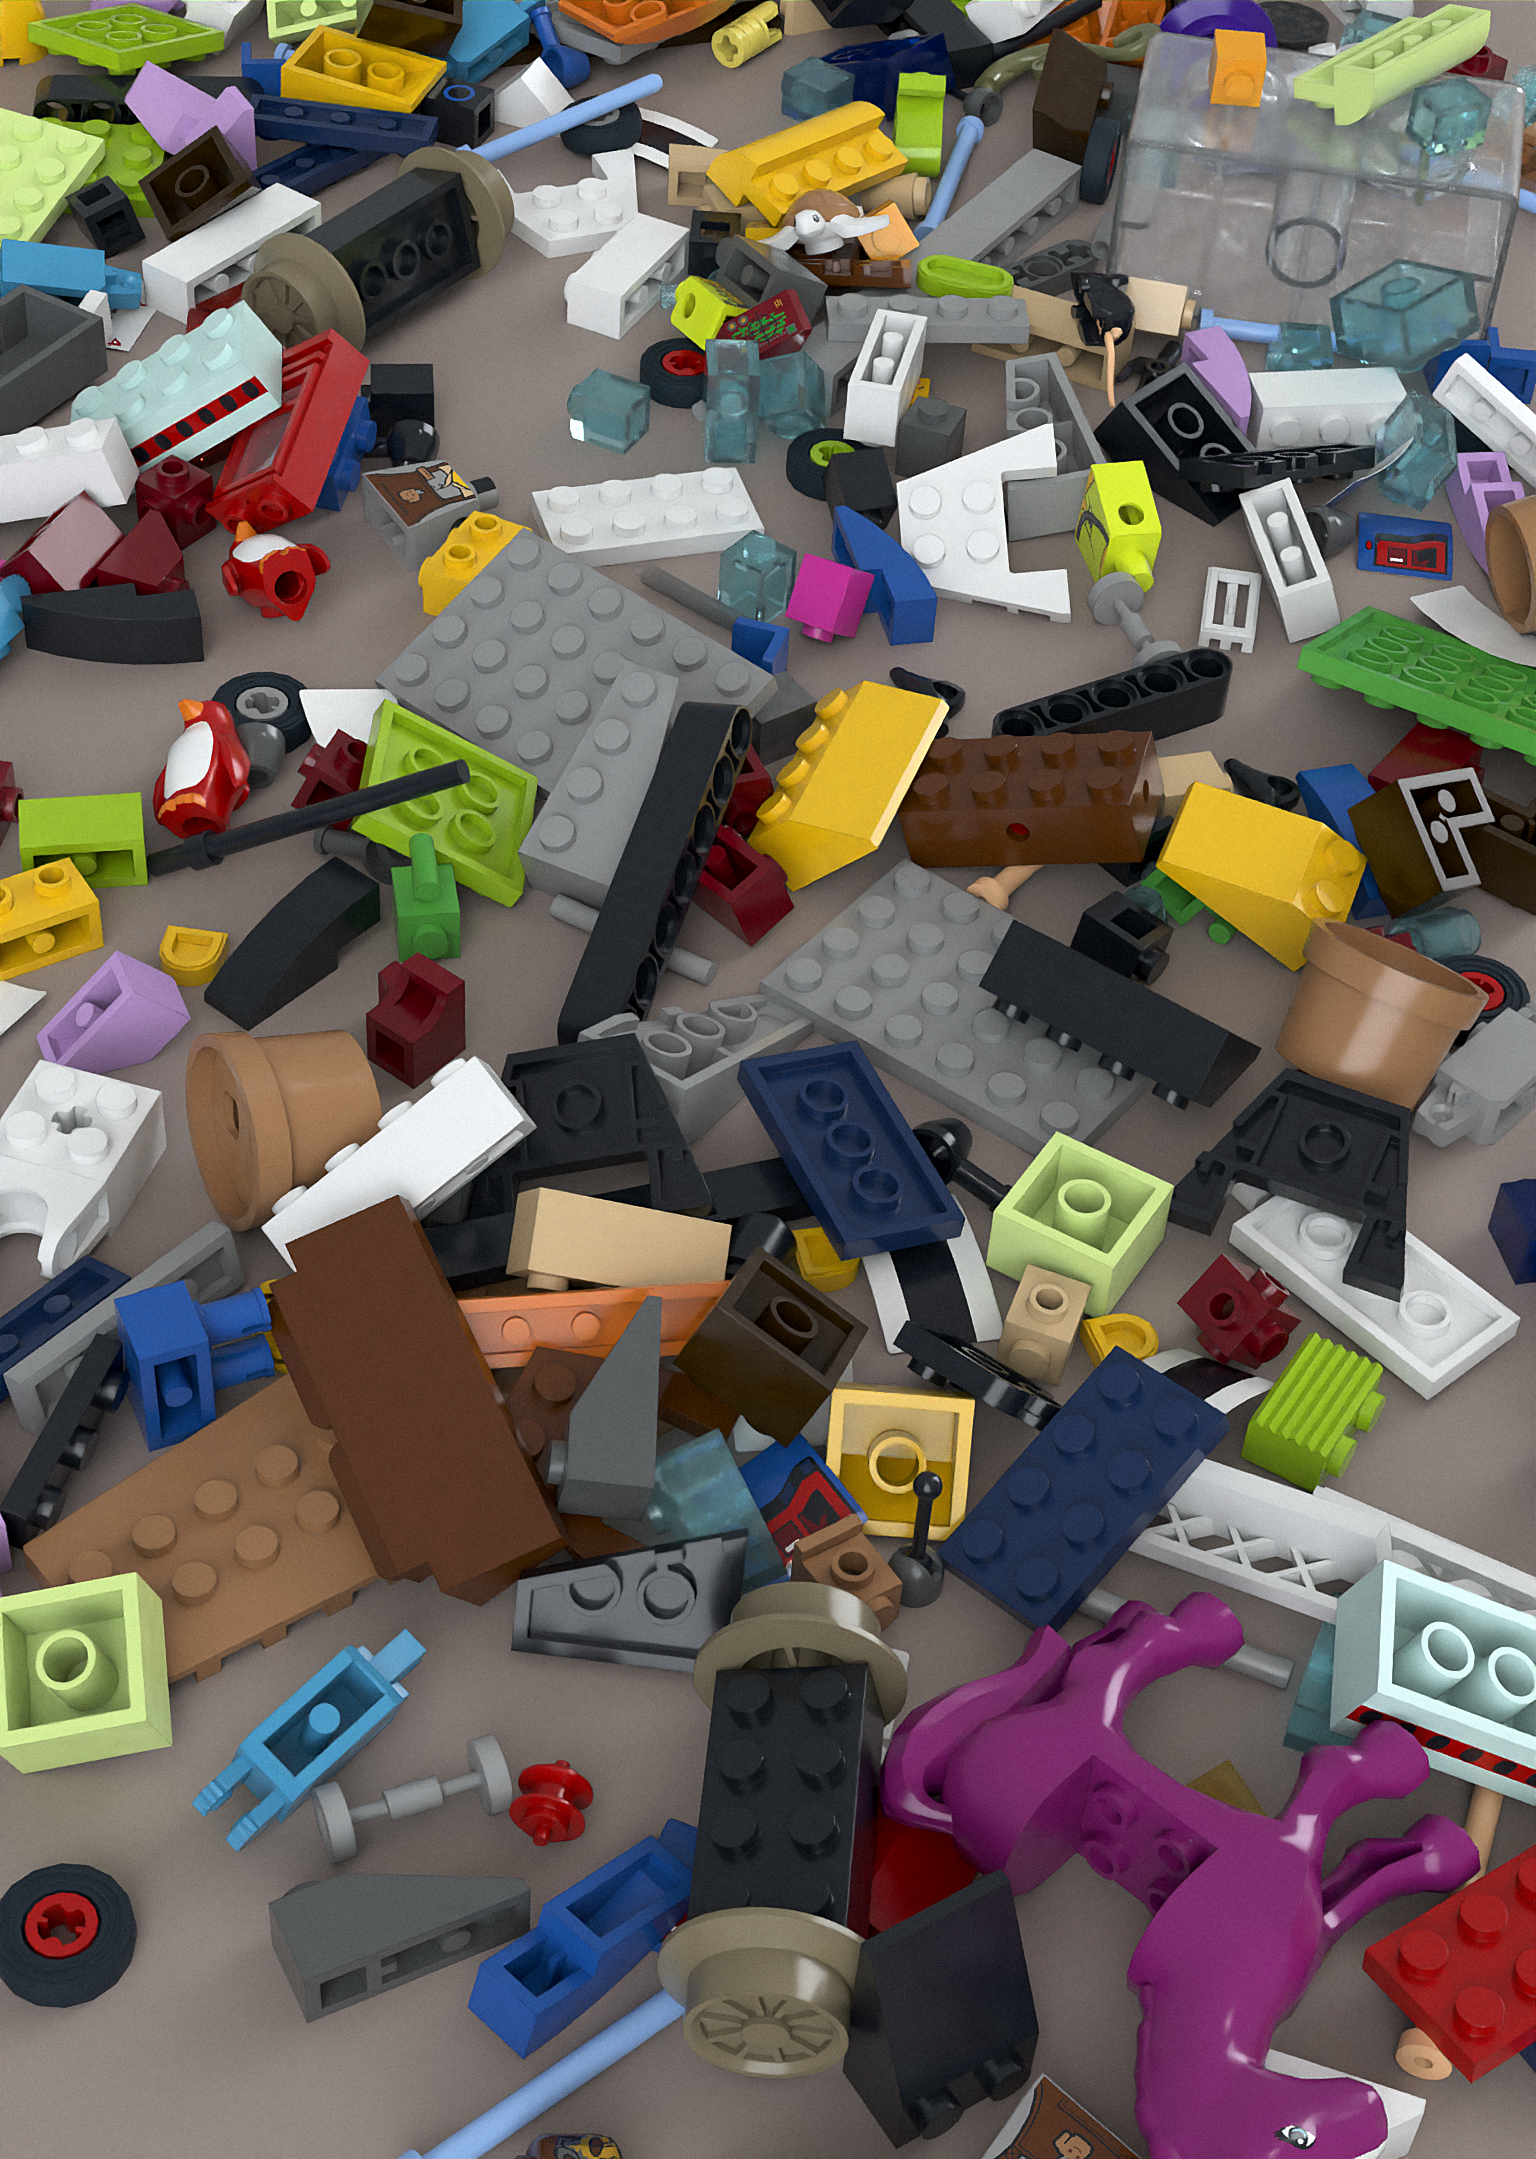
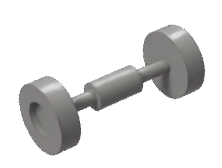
M1113 572L1105 575L1093 585L1088 594L1087 603L1094 617L1101 624L1109 626L1120 624L1134 649L1138 652L1133 660L1131 669L1184 653L1180 646L1173 641L1161 640L1155 642V638L1137 613L1144 601V592L1133 575L1127 572Z
M488 1734L468 1740L467 1756L470 1773L438 1782L434 1775L382 1791V1800L348 1810L343 1793L336 1781L313 1787L311 1789L314 1814L320 1837L330 1862L336 1864L357 1857V1846L353 1830L354 1824L387 1815L390 1822L443 1806V1797L468 1789H476L481 1805L488 1816L509 1810L514 1800L513 1790L502 1750L494 1735Z

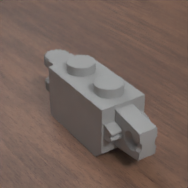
M1530 1001L1529 1004L1527 1003L1525 1007H1522L1517 1012L1508 1007L1489 1024L1485 1022L1479 1023L1469 1034L1461 1048L1453 1054L1447 1053L1429 1084L1432 1086L1429 1096L1416 1111L1412 1129L1415 1132L1428 1137L1433 1144L1441 1148L1462 1136L1475 1144L1494 1145L1536 1108V1002Z

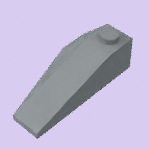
M766 993L710 1001L707 1012L685 1013L678 1006L661 1008L659 1019L639 1022L640 1019L633 1013L614 1015L581 1031L577 1042L635 1033L643 1046L688 1144L706 1133L745 1096L743 1089L737 1081L739 1066L742 1060L791 1052L814 1030V1021Z

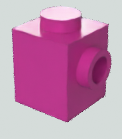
M805 553L785 617L804 623L801 630L802 634L832 643L835 634L855 638L875 575L826 558Z

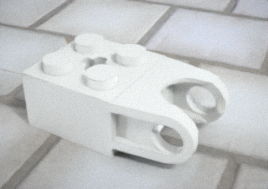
M39 1060L0 1119V1238L14 1233H32L41 1236L42 1240L38 1252V1260L42 1266L40 1276L51 1280L84 1255H88L104 1235L112 1237L167 1147L162 1092L44 1060Z

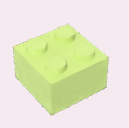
M1056 1131L994 1210L986 1266L1019 1282L1022 1279L1027 1264H1031L1092 1285L1084 1313L1094 1318L1108 1315L1162 1242L1174 1185Z
M137 1572L0 1598V1755L21 1773L26 1774L173 1746L162 1600Z

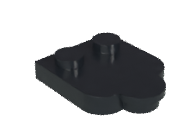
M906 1320L893 1342V1345L912 1356L907 1367L917 1375L940 1387H944L945 1383L961 1391H968L990 1406L1020 1419L1039 1431H1042L1063 1407L1053 1400L1054 1397L1042 1387L1015 1372L952 1331Z

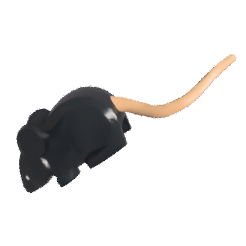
M1074 270L1071 272V283L1078 305H1072L1071 316L1080 319L1078 320L1077 329L1081 341L1086 346L1106 347L1108 401L1110 408H1115L1114 346L1119 345L1129 336L1135 317L1133 302L1129 296L1118 289L1129 284V276L1118 273L1103 274Z

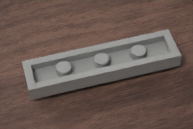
M848 293L842 296H825L824 318L827 340L830 342H865L877 309L928 317L925 343L1028 344L1030 323L1024 299H1014L1005 295H998L992 298H963L958 295L925 298L913 297L907 294H896L891 297H864L855 293Z
M210 1221L5 1372L3 1377L22 1428L39 1437L96 1333L119 1341L114 1299L137 1293L143 1289L155 1288L184 1280L191 1299H196L202 1305L223 1299L244 1284L246 1280L230 1228L215 1221Z

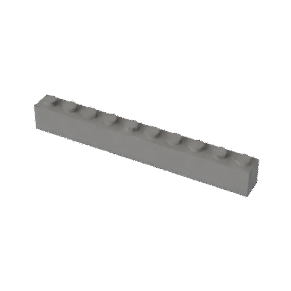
M1033 148L1019 161L1014 162L997 179L989 182L970 201H966L947 220L940 222L937 228L921 241L919 240L918 243L920 245L898 259H911V288L863 286L856 294L864 297H891L896 294H907L913 297L939 298L922 292L916 286L917 265L919 261L930 255H949L1000 268L1013 263L1077 208L1082 166ZM824 319L820 324L812 327V332L780 385L779 398L831 418L847 403L848 383L864 342L828 341Z

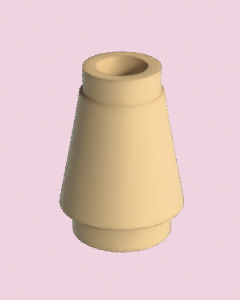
M917 172L900 175L861 191L863 212L872 211L890 199L896 204L903 218L917 221L919 216H926L931 204L929 177H919Z

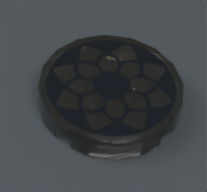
M1266 1L1258 4L1267 13L1275 28L1277 37L1276 56L1295 58L1301 55V50H1308L1311 46L1327 42L1330 23L1323 14L1314 8L1288 1Z

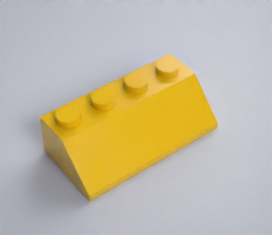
M866 680L844 692L841 688H836L826 694L814 709L817 714L814 722L797 739L795 745L798 751L793 760L786 764L778 773L776 781L779 785L774 794L758 809L756 816L759 818V821L747 841L749 845L761 855L766 853L778 862L788 876V881L785 884L792 892L878 849L950 707L940 698Z

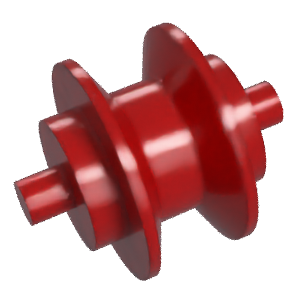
M557 1760L555 1764H536L525 1768L518 1778V1787L523 1795L515 1798L509 1808V1815L514 1824L532 1837L533 1843L540 1847L547 1846L548 1842H566L580 1837L586 1825L581 1811L590 1806L594 1797V1791L590 1783L571 1769L570 1764L564 1760Z

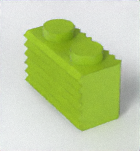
M1317 1332L1309 1333L1249 1420L1240 1457L1312 1493L1317 1485L1321 1486L1324 1484L1329 1474L1340 1479L1354 1455L1357 1441L1353 1437L1356 1431L1361 1430L1369 1434L1379 1419L1385 1405L1386 1396L1377 1392L1384 1370L1379 1362L1371 1363L1367 1356L1358 1357L1354 1350L1346 1351L1342 1344L1333 1345L1329 1338L1321 1339Z

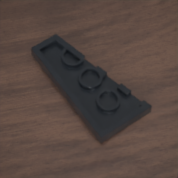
M1332 443L1179 458V479L1200 482V491L1226 492L1231 491V487L1242 489L1260 488L1289 477L1292 484L1312 483L1314 477L1320 476L1324 479L1353 478V471L1375 467V447L1349 443Z

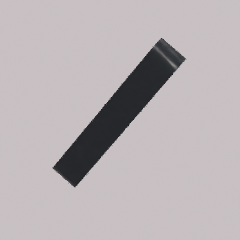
M686 701L678 711L562 1007L557 1028L559 1045L577 1043L581 1031L614 1015L633 1013L640 1019L639 1022L647 1020L750 747L752 718L746 706Z

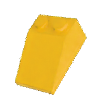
M319 24L281 66L280 97L411 114L446 72L447 62L394 46L357 38V35Z
M1194 781L1187 788L1155 866L1294 972L1307 962V959L1302 954V950L1314 917H1325L1346 922L1367 864V858L1350 842L1344 840L1322 822Z

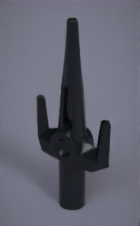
M1168 341L1156 359L1139 356L1128 361L1117 375L1116 380L1118 383L1122 382L1132 372L1139 374L1142 378L1136 389L1138 391L1176 367V363L1182 355V345L1177 341Z

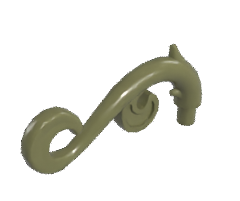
M1142 23L1118 34L1112 42L1114 48L1085 42L1080 43L1106 62L1131 61L1157 49L1162 43L1163 33L1161 28L1155 23ZM1049 43L1031 46L995 61L979 76L975 82L974 89L976 87H987L1000 93L1012 81L1030 71L1034 79L1040 81Z

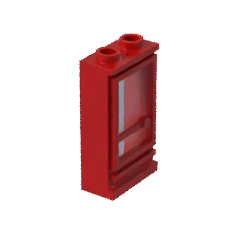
M332 328L283 351L281 407L237 433L212 498L214 500L208 502L204 510L221 522L224 528L234 535L236 534L238 522L246 520L259 535L313 512L370 361Z

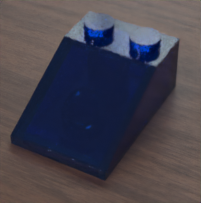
M944 32L845 45L788 71L790 81L842 106L854 101H864L875 105L885 113L887 122L894 121L900 73L926 72L931 75L946 76V91L956 87Z

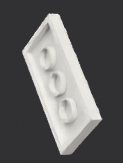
M713 467L705 471L674 475L664 473L650 478L626 481L608 480L601 484L577 487L558 486L551 490L531 492V510L542 538L590 567L763 546L764 526L735 467Z
M1275 1195L1232 1226L1229 1239L1232 1245L1261 1268L1272 1274L1286 1288L1427 1400L1516 1334L1521 1319L1518 1315L1407 1230L1405 1238L1404 1291L1402 1299L1398 1303L1342 1283L1343 1269L1363 1226L1360 1223Z

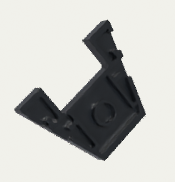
M635 1033L507 1054L500 1080L537 1128L473 1178L471 1185L475 1191L466 1221L516 1211L519 1185L523 1181L641 1161L649 1162L652 1209L694 1218L718 1214L717 1204L643 1046Z
M1286 1067L1233 1121L1232 1129L1210 1152L1203 1151L1195 1159V1167L1173 1189L1167 1221L1211 1237L1236 1183H1244L1360 1223L1363 1226L1343 1269L1342 1283L1400 1303L1403 1296L1405 1279L1410 1108Z

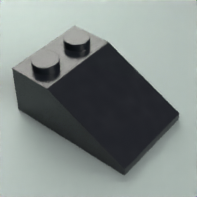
M1185 361L1123 399L1093 432L1097 442L1114 463L1143 461L1150 488L1153 492L1213 527L1242 509L1239 494L1257 489L1231 487V491L1204 492L1200 491V482L1179 479V458L1257 451Z
M1001 1869L861 1943L851 2008L849 2046L844 2057L842 2072L896 2149L919 2136H922L925 2140H930L944 2134L959 2121L966 2109L987 2097H990L992 2101L1003 2100L1015 2093L1026 2083L1031 2075L1039 2037V2027L1011 1884Z

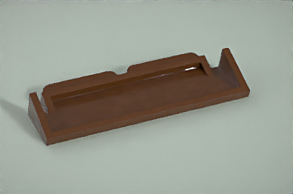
M400 1195L393 1196L286 1243L285 1246L297 1272L269 1283L274 1296L267 1304L271 1317V1333L310 1422L323 1430L333 1429L338 1442L334 1444L329 1453V1465L377 1574L389 1581H399L406 1578L417 1583L422 1582L433 1574L442 1593L481 1607L518 1581L521 1570L538 1567L569 1545L572 1540L410 1201Z

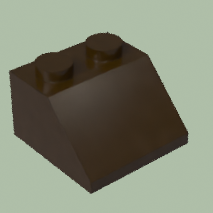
M1053 28L1032 109L1033 148L1083 166L1092 126L1096 118L1100 117L1101 110L1109 111L1114 83L1107 81L1108 63L1063 29Z
M217 125L138 181L163 232L171 243L176 242L231 210L262 190L246 160Z
M757 1245L692 1333L672 1364L686 1373L690 1381L697 1388L714 1394L744 1416L746 1422L755 1431L772 1437L785 1448H788L832 1393L869 1327Z

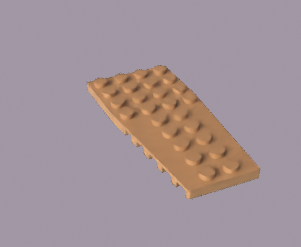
M523 1277L453 1293L455 1298L540 1292L528 1290V1278ZM569 1286L568 1291L585 1289ZM659 1361V1369L668 1370V1369ZM525 1366L490 1369L505 1401ZM289 1372L23 1546L26 1569L43 1589L137 1572L162 1600L168 1685L190 1674H193L196 1681L200 1682L222 1671V1658L256 1641L265 1649L287 1638V1625L321 1608L329 1617L353 1605V1592L382 1578L374 1568L329 1465V1453L334 1444L338 1442L333 1429L323 1430L310 1422ZM657 1420L656 1439L675 1427L662 1420ZM386 1580L389 1585L398 1582Z

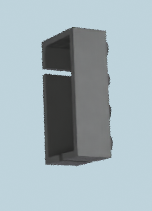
M21 284L0 298V436L17 434L108 371L103 317L24 284Z

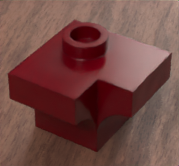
M419 952L402 964L395 960L378 973L379 1004L366 1013L367 1059L415 1089L466 1050L465 981Z

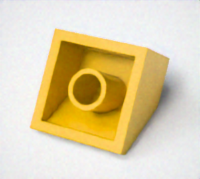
M838 1381L830 1394L825 1463L868 1516V1521L862 1528L863 1534L913 1538L918 1497L913 1490V1481L919 1473L924 1471L936 1473L941 1478L943 1485L941 1494L933 1500L927 1540L946 1541L962 1523L966 1512L975 1399L971 1393Z

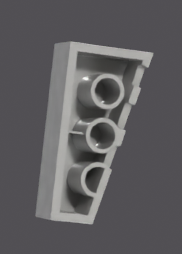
M1056 352L1007 360V439L1044 424L1053 423L1057 461V477L1007 481L1009 542L1075 530L1090 467L1093 464H1105L1107 462Z
M629 660L625 661L518 850V855L531 888L555 897L558 894H562L598 911L601 910L678 711L682 704L685 703L679 678Z

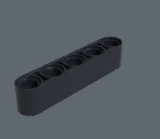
M55 74L46 76L40 80L36 87L33 117L37 119L54 117L64 122L85 123L90 120H103L109 124L121 125L140 123V120L124 101L126 94L138 75ZM176 76L215 99L221 95L225 88L236 86L248 102L253 94L265 95L264 88L260 83L248 77ZM55 102L63 105L64 107L53 108L47 105V103ZM105 103L111 106V108L102 109L94 104Z
M1209 648L1193 649L1005 709L997 713L993 719L991 738L999 735L1024 737L1048 736L1060 732L1072 735L1125 730L1128 732L1152 731L1154 741L1212 723L1222 717L1225 711L1233 663L1227 655L1220 651Z

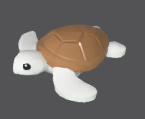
M812 189L799 196L788 208L782 221L780 232L758 242L784 251L789 250L795 243L804 244L807 255L826 253L844 246L843 238L864 235L888 226L890 224L889 215L860 218L864 216L863 207L856 206L843 194L830 189Z

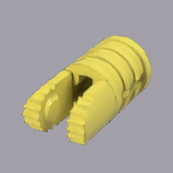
M772 0L763 2L714 33L712 37V50L722 65L736 68L783 38L780 29L768 28L766 25L768 21L779 13L776 2Z

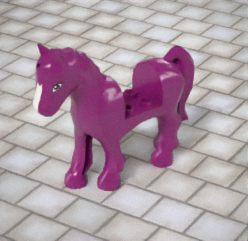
M1194 1591L1180 1601L1169 1616L1160 1614L1153 1606L1143 1601L1128 1600L1107 1619L1101 1630L1075 1642L1072 1649L1049 1625L1037 1628L1025 1644L1021 1657L1012 1666L994 1675L953 1687L911 1710L893 1733L879 1771L882 1817L909 1827L949 1834L959 1857L980 1875L986 1877L1001 1869L1010 1881L1013 1897L1029 1893L1048 1879L1072 1856L1079 1853L1098 1875L1107 1880H1114L1144 1903L1154 1916L1134 1950L1126 1974L1127 1989L1138 1997L1142 2013V2020L1136 2032V2061L1134 2068L1136 2096L1133 2112L1139 2132L1147 2142L1150 2159H1378L1381 2156L1388 2141V2119L1383 2101L1373 2086L1350 2077L1297 2078L1264 2069L1263 2066L1270 2049L1274 2031L1279 2025L1291 2018L1320 1969L1323 1957L1352 1926L1371 1911L1404 1896L1420 1892L1449 1894L1469 1881L1481 1870L1479 1850L1467 1832L1446 1816L1426 1813L1407 1829L1401 1838H1366L1355 1842L1346 1849L1339 1864L1328 1876L1321 1880V1868L1327 1835L1339 1816L1354 1806L1373 1799H1403L1430 1777L1428 1755L1414 1735L1393 1721L1374 1720L1359 1731L1350 1746L1316 1744L1301 1757L1298 1778L1291 1795L1282 1811L1273 1819L1239 1809L1182 1785L1139 1756L1123 1732V1719L1136 1696L1158 1678L1192 1665L1216 1670L1236 1655L1244 1645L1242 1625L1230 1607L1211 1593ZM940 1795L939 1802L931 1798Z

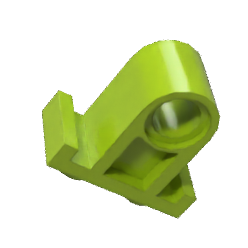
M926 72L899 74L892 142L908 160L900 175L917 172L919 177L939 178L946 76L931 75Z

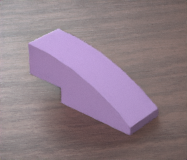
M1221 326L1186 332L1180 364L1184 361L1188 364L1246 436L1252 401L1251 385L1245 363L1235 344Z
M1504 451L1454 453L1443 477L1450 504L1468 548L1478 564L1489 575L1485 551V532L1488 516L1495 506L1524 498L1525 494L1521 481L1512 482Z

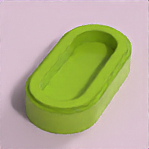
M937 254L927 256L919 261L916 273V286L922 292L939 298L945 295H958L963 298H992L998 295L1012 297L1014 279L1010 273L1000 267Z

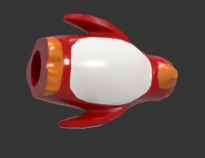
M245 520L238 522L235 538L229 549V558L221 566L222 583L228 596H241L250 606L260 607L262 617L275 618L287 616L292 621L298 622L303 618L308 602L315 590V576L330 571L331 564L328 556L321 548L311 543L294 544L274 534L258 535Z
M186 698L178 702V707L184 720L185 729L168 752L167 763L155 782L152 804L157 823L164 825L179 838L185 839L189 835L209 829L216 833L230 829L232 812L239 809L245 803L250 792V785L247 779L251 763L235 730L234 719L224 703L210 700L199 702Z

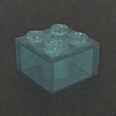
M1398 258L1329 298L1338 354L1360 359V362L1365 364L1376 363L1393 367L1402 373L1415 372L1422 369L1427 361L1444 351L1457 348L1462 340L1480 330L1473 273Z

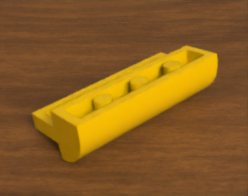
M854 101L723 153L713 160L706 174L736 207L752 202L776 228L782 224L784 216L794 200L805 192L823 188L849 197L900 175L908 160L878 128L885 113L871 103Z

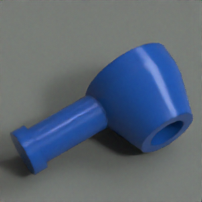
M542 6L532 10L529 13L530 21L535 25L543 48L541 54L543 62L566 90L586 81L590 74V63L587 55L582 51L560 44L551 19L552 13L549 7Z

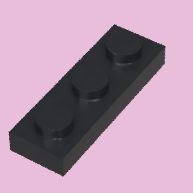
M96 1333L0 1505V1514L6 1525L9 1545L23 1550L24 1544L37 1537L41 1529L48 1531L49 1528L57 1523L67 1496V1492L63 1490V1487L73 1469L79 1472L85 1470L98 1442L99 1433L95 1429L105 1411L114 1414L118 1410L127 1392L130 1375L123 1372L122 1342Z

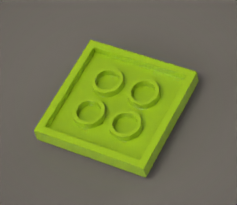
M134 2L28 23L29 42L47 47L48 53L52 55H71L78 58V63L82 65L106 67L111 75H135L136 68L143 67L146 60L163 69L171 67V61L174 60L202 61L206 59L207 53L225 50L224 31Z
M54 117L40 119L104 139L105 156L80 189L108 175L127 195L136 217L154 218L155 214L138 181L169 159L170 153L161 149L141 122L133 125L109 124L103 120H90L83 123L64 122ZM69 205L63 213L72 214Z
M384 699L373 714L359 790L459 759L466 762L470 771V781L457 787L354 817L351 829L365 835L373 842L383 844L411 858L410 838L418 833L429 834L434 841L437 864L452 863L455 881L471 888L481 896L489 897L511 908L523 894L525 872L518 855V850L532 827L538 784L537 777L409 710Z

